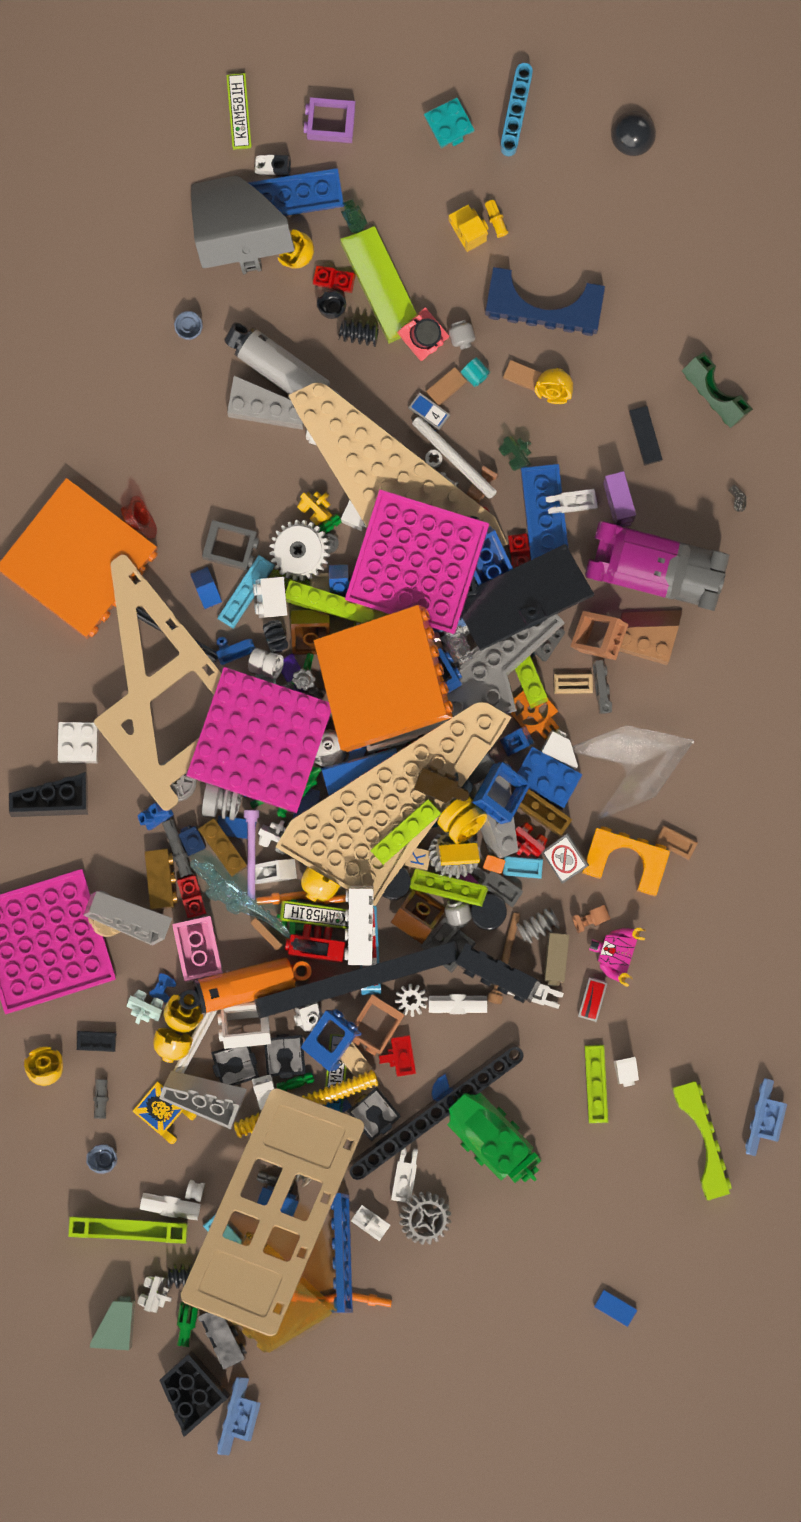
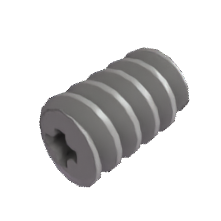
M551 907L550 912L547 909L543 910L544 916L539 912L536 913L537 919L530 916V923L523 920V927L519 923L516 924L524 941L527 940L529 943H533V936L539 940V933L546 936V929L552 933L553 925L557 929L560 928Z

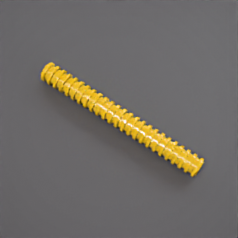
M371 1069L368 1073L358 1074V1077L353 1076V1079L347 1078V1081L342 1080L340 1084L337 1082L334 1086L332 1084L329 1088L324 1087V1090L319 1089V1092L313 1091V1094L308 1093L306 1097L303 1095L302 1098L326 1106L328 1102L338 1101V1098L344 1099V1096L349 1097L350 1094L354 1095L357 1091L360 1093L362 1089L372 1088V1085L378 1086L379 1082L375 1072ZM259 1112L256 1113V1116L251 1115V1118L245 1117V1120L240 1119V1122H234V1129L239 1138H242V1135L247 1136L249 1132L252 1134L260 1116Z

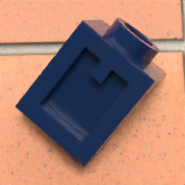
M189 825L181 829L182 833L178 835L188 856L206 849L196 826L192 828Z

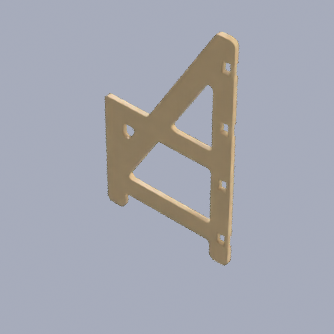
M120 555L111 562L110 566L128 694L94 720V724L164 811H168L178 803V797L170 786L188 772L199 738L165 765H159L150 702L190 671H194L214 695L222 673L178 621L147 580L144 579L126 555ZM133 573L141 581L136 585L129 578ZM138 606H142L179 652L176 658L151 677L145 674L136 612ZM170 618L177 626L173 630L166 623ZM206 664H208L214 672L210 676H208V674L203 669V667L206 666ZM128 719L133 722L134 733L132 735H128L121 726Z

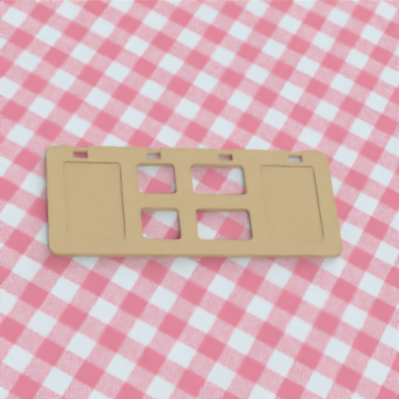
M273 1089L269 1093L181 1292L182 1301L267 1336H274L280 1328L309 1256L364 1131V1123L360 1119L281 1089ZM347 1139L353 1141L350 1150L344 1149ZM257 1159L282 1168L269 1202L265 1206L240 1196ZM298 1174L322 1183L321 1190L307 1221H302L280 1211L293 1180ZM324 1193L330 1195L327 1204L320 1202ZM234 1211L260 1221L249 1246H244L223 1237V1233ZM274 1227L282 1228L300 1236L291 1260L288 1262L263 1252ZM300 1248L307 1249L303 1259L297 1257ZM277 1303L283 1305L280 1314L273 1312Z

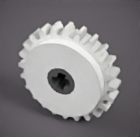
M295 520V525L292 522H288V527L281 526L282 532L276 531L277 538L272 537L275 544L270 545L271 548H274L270 555H273L275 558L271 562L277 563L275 569L281 568L280 574L284 575L287 573L286 578L288 579L292 575L295 581L298 580V577H300L301 581H305V576L308 579H312V574L319 575L318 569L324 570L323 563L328 564L325 557L330 556V554L326 553L330 546L325 545V543L329 540L323 538L325 532L319 533L320 527L316 526L313 528L314 523L310 522L307 526V521L305 520L302 521V524ZM298 547L303 551L302 554H299Z

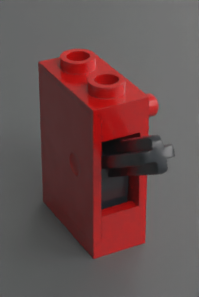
M304 924L302 936L291 935L290 939L287 938L285 950L289 951V956L343 963L345 942L331 940L332 927H325L324 938L321 939L322 927L315 926L312 938L310 937L311 924Z

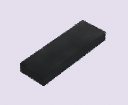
M648 406L630 410L629 415L644 466L661 462L663 459Z

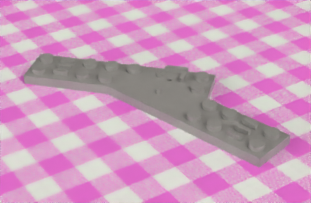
M556 614L482 651L477 650L458 668L462 675L460 681L463 685L447 694L448 700L453 705L452 716L457 715L477 702H487L506 714L517 711L508 675L564 625V621ZM451 675L444 682L452 678ZM447 720L367 745V751L372 753L414 741L419 735L427 734Z

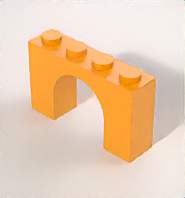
M601 826L600 829L596 828L586 858L589 866L582 870V873L600 879L609 854L618 848H630L640 855L643 862V872L637 891L656 896L670 851L666 850L667 847L660 844L655 846L649 845L647 840L637 838L636 841L630 839V835L622 832L614 834L611 833L612 829Z

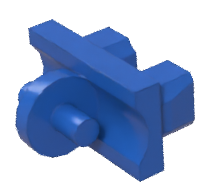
M156 802L138 814L137 817L140 825H146L147 830H152L162 822L168 821L173 812L171 809L164 811Z

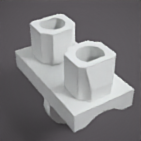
M281 820L279 825L272 822L270 827L263 824L258 833L260 835L258 844L268 847L271 840L279 842L286 830L283 827L285 821ZM278 848L275 849L278 853L285 854Z
M361 1205L351 1222L378 1241L381 1240L390 1227V1224L363 1205Z
M147 1276L145 1278L144 1286L151 1290L149 1296L145 1294L139 1296L138 1304L145 1307L144 1310L157 1313L158 1307H163L165 1301L171 1302L172 1297L167 1296L169 1288L165 1287L168 1279L158 1276Z

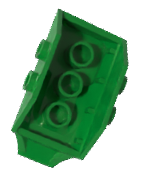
M481 1092L477 1095L465 1093L449 1108L450 1122L447 1125L463 1141L460 1145L467 1152L471 1150L476 1155L474 1159L481 1166L485 1164L500 1180H503L534 1149L518 1132L520 1127L513 1120L509 1122L505 1118L507 1114L499 1106L495 1108Z

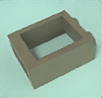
M548 934L543 981H548L547 985L559 986L560 983L565 981L569 935Z

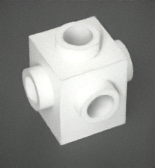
M312 1003L295 1008L296 1015H294L296 1025L300 1026L304 1031H312L322 1017L323 1012L317 1003Z

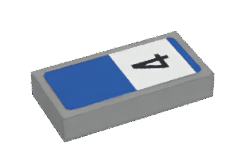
M421 393L417 395L408 407L409 410L420 416L438 431L450 417L449 413Z

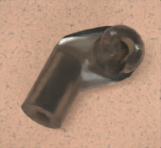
M734 484L728 491L735 497V511L742 512L746 508L747 496Z

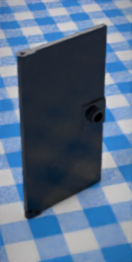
M563 544L477 586V595L467 596L461 617L479 650L482 651L595 595L568 546Z

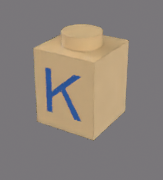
M416 848L405 862V867L427 871L430 861L429 853L431 851Z

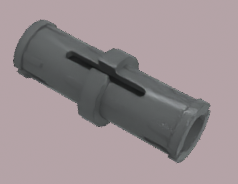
M95 1079L96 1087L93 1101H95L94 1118L106 1119V1106L109 1097H107L108 1080Z

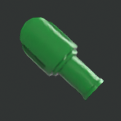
M180 1302L177 1326L180 1328L177 1346L189 1347L191 1330L196 1328L198 1308L188 1304L185 1306L184 1302Z

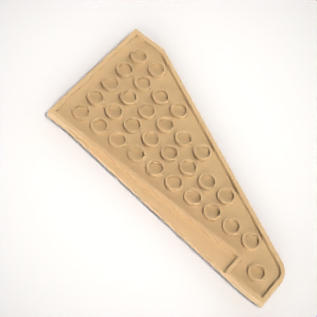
M312 383L288 395L296 413L366 527H368L380 489L467 517L476 516L479 518L476 520L490 524L489 527L491 526L496 531L502 546L507 545L498 522L491 513L327 385Z
M487 702L472 704L453 716V718H450L293 818L277 843L276 848L349 890L350 886H374L373 905L376 906L387 886L440 815L384 865L370 850L427 799L436 806L441 814L450 803H444L413 789L422 767L431 765L439 769L438 773L443 775L446 772L452 775L457 772L459 777L458 785L462 787L500 737L511 716Z

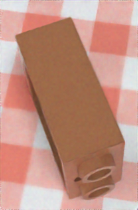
M583 611L570 647L581 653L616 660L629 624L615 617ZM595 621L609 624L601 648L586 645Z
M371 995L354 1024L359 1026L371 1005L376 1006L396 1019L379 1048L360 1036H356L353 1039V1043L358 1046L362 1043L367 1046L365 1050L375 1056L377 1053L381 1055L405 1015L374 995Z

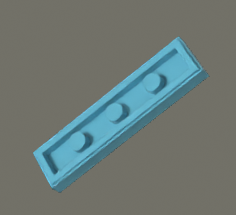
M258 555L217 619L234 629L256 596L253 594L255 580L266 579L275 565Z

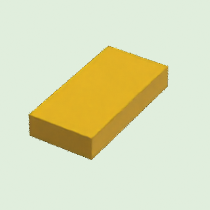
M477 843L439 845L441 866L480 862Z

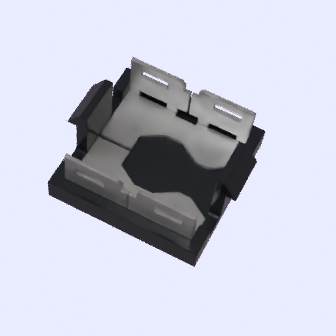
M277 1034V1037L270 1038L271 1044L264 1045L267 1075L271 1074V1077L289 1078L292 1075L306 1074L304 1050L301 1048L303 1035L289 1036V1034Z
M250 1046L223 1048L211 1052L215 1064L212 1067L215 1076L219 1077L220 1083L235 1086L259 1078L256 1068L257 1061L255 1054L251 1052Z
M378 1087L367 1095L363 1094L356 1100L357 1104L347 1111L350 1116L360 1119L364 1123L363 1132L371 1142L381 1133L384 1135L392 1128L391 1125L401 1118L400 1114Z

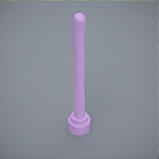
M244 810V818L248 822L247 900L252 903L255 901V822L259 818V810Z

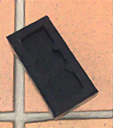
M77 1031L76 1050L116 1052L117 1033Z

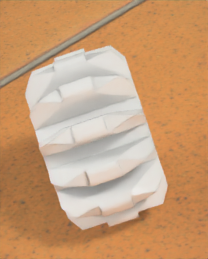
M409 984V991L402 986L401 989L404 994L396 993L402 999L395 1000V1003L403 1004L397 1009L400 1011L405 1007L406 1009L403 1013L405 1016L408 1010H411V1017H414L415 1009L418 1014H421L422 1012L418 1007H427L421 1001H427L428 997L421 998L425 990L418 993L419 985L415 987L414 991L412 990V984ZM414 995L417 1003H412L410 1006L407 1004L406 998Z

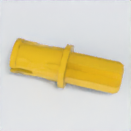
M495 200L487 201L485 207L490 217L489 222L493 224L497 237L500 238L507 235L508 231L502 219L504 216L500 214Z

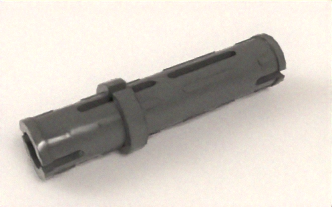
M174 819L163 822L162 825L173 852V861L177 864L180 877L193 874Z

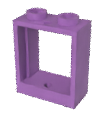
M310 98V104L306 103L305 115H309L308 122H304V133H307V140L352 143L355 101ZM315 106L347 109L345 133L313 130Z

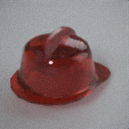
M133 496L130 503L121 508L124 521L133 529L140 530L148 538H154L157 534L156 524L143 500L138 496Z

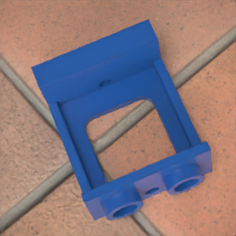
M336 1009L324 1012L301 1046L305 1052L328 1071H335L339 1068L341 1064L338 1061L356 1036L362 1035L358 1030V1026L351 1021L348 1022L343 1018L344 1015ZM329 1020H332L345 1031V1036L333 1052L327 1050L317 1040Z

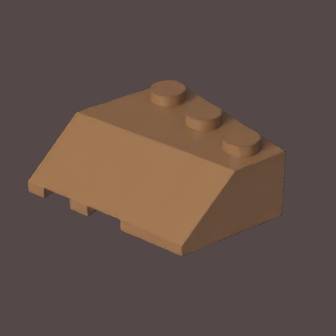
M683 610L622 613L620 620L629 625L619 652L667 665Z

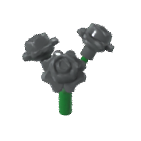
M310 653L306 655L304 667L299 672H294V678L291 682H288L286 685L276 684L291 690L294 688V684H296L297 689L302 688L305 691L310 687L306 695L321 700L326 693L325 689L317 687L316 682H314L316 678L311 673L314 655Z

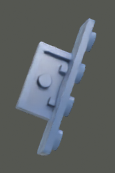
M764 1078L759 1087L760 1097L759 1101L755 1104L756 1113L754 1120L750 1124L751 1134L745 1145L746 1154L752 1156L757 1154L760 1138L779 1141L787 1108L786 1103L770 1100L774 1081Z
M236 1377L233 1383L231 1400L227 1406V1416L223 1422L222 1435L217 1445V1454L230 1455L234 1437L245 1441H251L261 1403L244 1398L249 1381L248 1378Z

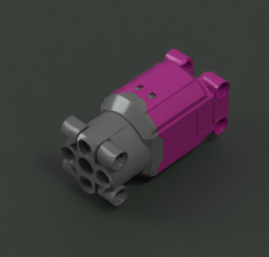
M599 521L595 538L599 539L600 542L595 560L589 559L585 572L586 578L608 582L672 600L683 601L698 605L700 608L715 611L725 580L729 554L689 545L613 523Z

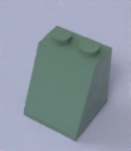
M119 1296L118 1299L112 1302L90 1343V1348L130 1350L132 1348L135 1300H131L130 1296Z

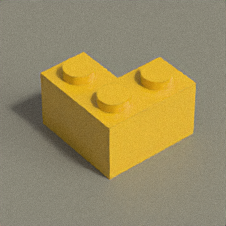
M469 204L449 215L448 221L466 252L487 241L488 225L484 219L481 220L476 210L474 208L471 209Z

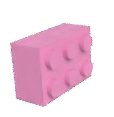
M211 916L172 924L185 982L223 973Z

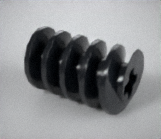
M344 317L341 322L338 341L341 336H343L344 342H347L350 337L351 343L358 339V343L361 345L365 340L366 346H369L371 341H373V346L376 347L379 329H377L375 322L372 327L369 326V321H366L365 325L362 326L361 320L355 325L354 319L347 323V319Z
M176 1264L173 1265L172 1269L169 1268L168 1288H172L173 1283H175L176 1289L180 1288L181 1283L184 1287L192 1270V1264H189L187 1270L184 1264H181L180 1269H177Z

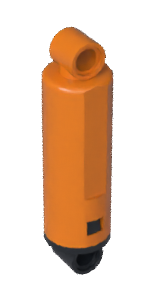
M284 957L193 981V990H185L179 994L178 1003L183 1009H193L198 1006L201 1014L249 1003L261 997L295 988L296 981H304L310 977L311 967L304 961L291 965L289 960ZM298 966H303L305 969V974L302 977L296 973ZM187 994L193 997L191 1005L184 1003V996Z

